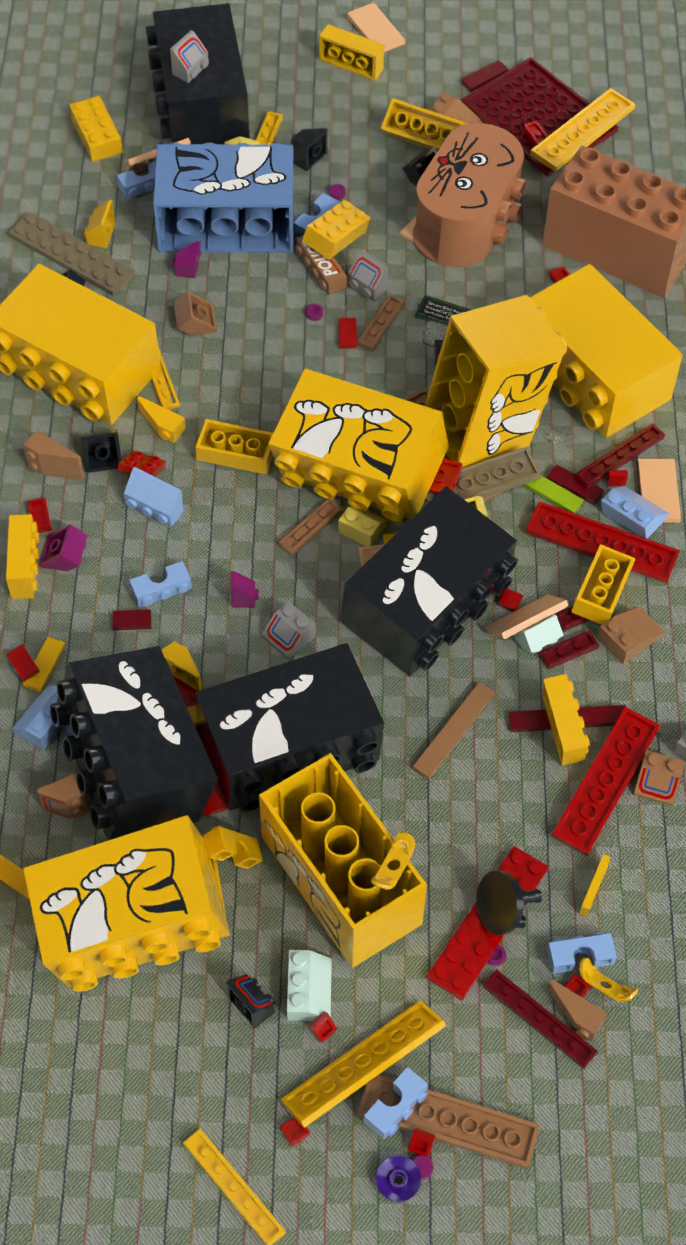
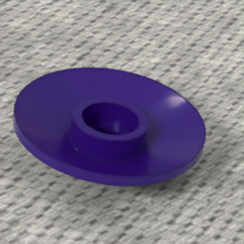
M390 1157L377 1170V1187L380 1193L390 1201H407L414 1197L420 1188V1170L415 1162L407 1157ZM401 1177L403 1179L402 1184H396L395 1179Z

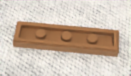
M389 294L357 341V345L373 352L405 305V300Z
M327 499L278 542V546L292 557L342 512V507L333 500Z

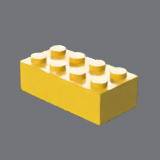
M328 24L319 35V60L375 81L384 69V44Z
M100 95L69 104L71 119L92 162L123 153L121 137Z
M344 199L307 225L302 242L329 260L366 232L371 217Z
M205 419L195 447L196 458L198 461L267 475L273 458L268 444L273 433Z
M32 514L9 515L6 581L11 599L34 598L35 591H38V581L35 578L39 574L36 559H39L37 543H40V535L37 532V522L33 521Z
M600 544L571 612L601 625L609 621L636 558Z
M567 674L543 679L542 687L543 701L562 766L585 761L588 746H590L588 735L583 733L582 716L579 717L577 712L579 710L578 700L573 698L572 695L574 686L572 680L568 681Z

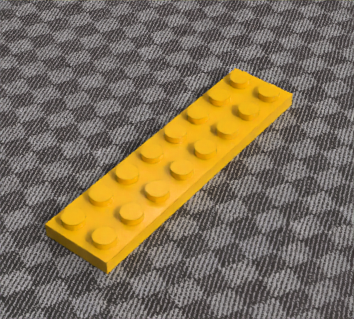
M610 88L531 150L530 155L556 172L573 158L581 145L589 146L633 111L636 104Z
M420 1000L280 1100L283 1106L305 1128L446 1027V1024L439 1015Z

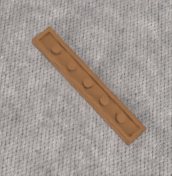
M479 682L413 765L412 770L429 780L489 704L496 692Z

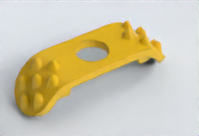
M399 832L395 836L393 845L379 871L371 879L372 884L378 888H385V890L392 889L396 885L415 848V841L411 834ZM396 860L400 862V867L397 870H390L388 863Z
M589 958L581 960L580 974L583 980L612 999L619 1002L629 1001L638 993L636 987L621 986L598 972L597 967L591 964ZM600 982H607L611 988H604Z

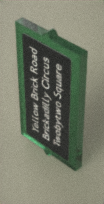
M424 295L421 303L418 304L415 318L448 327L451 316L472 309Z

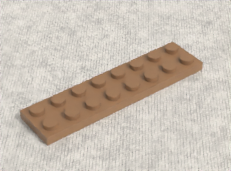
M379 1074L366 1084L357 1115L364 1117L378 1099L387 1106L399 1104L401 1098L392 1090L393 1082L396 1079ZM429 1089L426 1091L428 1093L426 1098L420 1104L417 1102L412 1107V1114L406 1120L402 1119L397 1124L399 1129L413 1133L414 1128H418L436 1135L435 1140L525 1169H529L540 1124Z

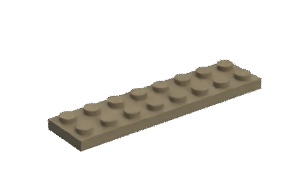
M29 212L8 231L9 237L61 267L73 270L84 280L112 296H115L135 276V271L32 212Z
M527 446L462 468L454 492L464 500L475 496L485 498L541 479V472ZM428 492L421 509L437 494ZM403 518L402 521L403 524H407L410 520Z

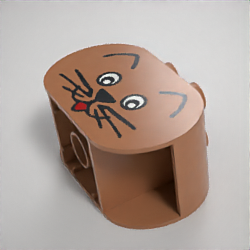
M485 123L465 124L450 132L417 183L416 193L418 201L416 224L413 229V242L422 255L440 265L465 267L485 259L495 243L499 245L504 244L509 232L507 223L509 221L516 223L522 212L523 204L517 202V200L522 197L527 180L521 178L524 160L523 148L515 136L505 129Z

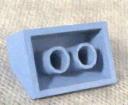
M136 467L132 469L124 491L125 504L132 509L141 511L145 516L157 519L161 524H167L172 527L184 512L181 490Z
M626 486L612 488L601 500L603 514L646 539L669 516L668 512Z
M47 686L11 729L12 732L42 750L47 747L62 728V726L55 727L50 717V705L56 703L58 699L57 686Z

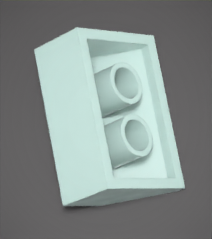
M289 950L287 1020L313 1021L324 1011L331 1017L332 958L311 950Z

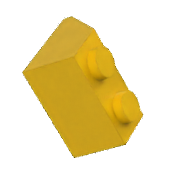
M108 200L95 208L93 214L89 216L88 228L84 230V238H86L88 245L107 248L116 224L112 200Z

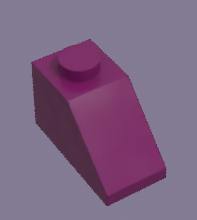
M196 241L177 252L176 259L173 258L172 269H175V276L196 278L201 256L200 241Z
M231 571L232 608H255V600H259V589H255V581L236 571Z

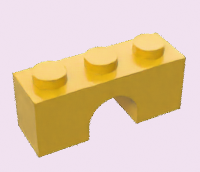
M222 826L213 827L211 831L203 835L208 858L222 862L232 856L234 865L244 869H249L263 861L257 838L223 828Z

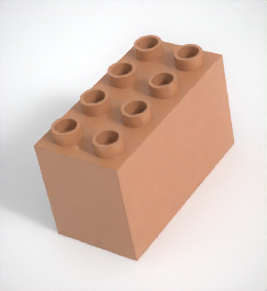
M581 145L550 189L542 246L583 264H591L597 270L665 298L686 265V187L667 181L657 174H651L631 166L626 161H619L609 157L594 148Z

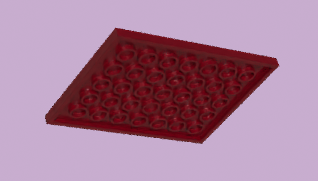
M532 57L461 99V102L475 113L482 123L500 127L515 136L523 148L524 158L547 177L555 173V171L530 155L531 150L535 146L522 130L523 125L538 121L546 134L550 136L589 105L586 100ZM615 124L587 147L594 148L617 133L619 127Z

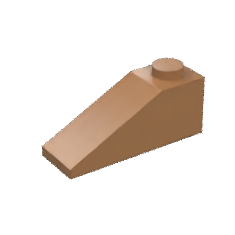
M551 979L547 990L572 1029L582 1039L593 1041L605 1022L607 1013Z

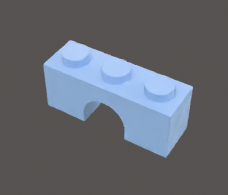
M156 161L147 164L148 174L145 176H138L133 170L117 175L118 187L126 200L155 189Z
M322 193L313 202V214L316 216H309L303 213L293 223L294 235L297 237L304 236L307 225L336 206L339 201Z
M183 561L165 567L166 580L161 583L152 582L148 574L129 580L131 591L139 608L149 606L159 600H166L173 595L185 593L192 589L191 578Z
M599 932L589 937L579 935L570 940L555 939L548 944L547 948L552 974L573 971L575 966L574 956L580 953L588 955L595 967L614 965L617 958L611 933Z
M407 1067L393 1082L392 1090L400 1096V1103L396 1106H387L378 1099L364 1115V1123L383 1140L388 1135L390 1137L393 1136L399 1128L397 1124L402 1119L406 1120L413 1112L412 1107L417 1102L420 1104L428 1095L426 1092L428 1084Z

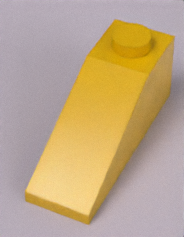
M139 396L137 398L139 411L163 440L175 443L186 429L185 417Z
M175 641L162 649L172 675L195 690H202L201 676L189 650L184 645H180Z

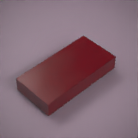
M151 609L113 611V631L152 629Z

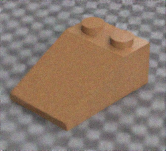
M445 92L429 108L430 111L468 124L482 123L479 117L458 98Z
M37 430L24 444L28 467L32 471H37L47 476L77 480L84 479L81 457Z
M637 607L614 616L601 625L597 639L622 664H625L664 636L666 632L641 607Z

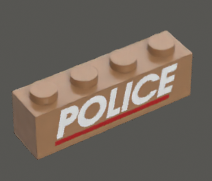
M304 236L297 238L296 251L299 256L303 257L305 265L310 267L314 278L319 280L321 288L326 290L328 295L347 288V275L334 257L328 260L302 242Z

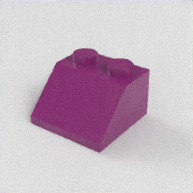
M71 524L49 534L39 566L41 568L70 571L79 567L82 562L81 557L86 547L88 535Z

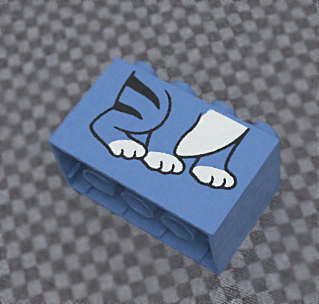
M176 142L157 144L153 205L159 252H178L192 243L200 241L201 252L293 253V145H283L281 143H272L270 145H249L247 143L180 144Z

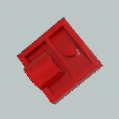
M132 451L119 463L118 470L123 474L131 475L132 469L136 467L156 477L165 468L166 461L161 460L157 456H148L140 451Z

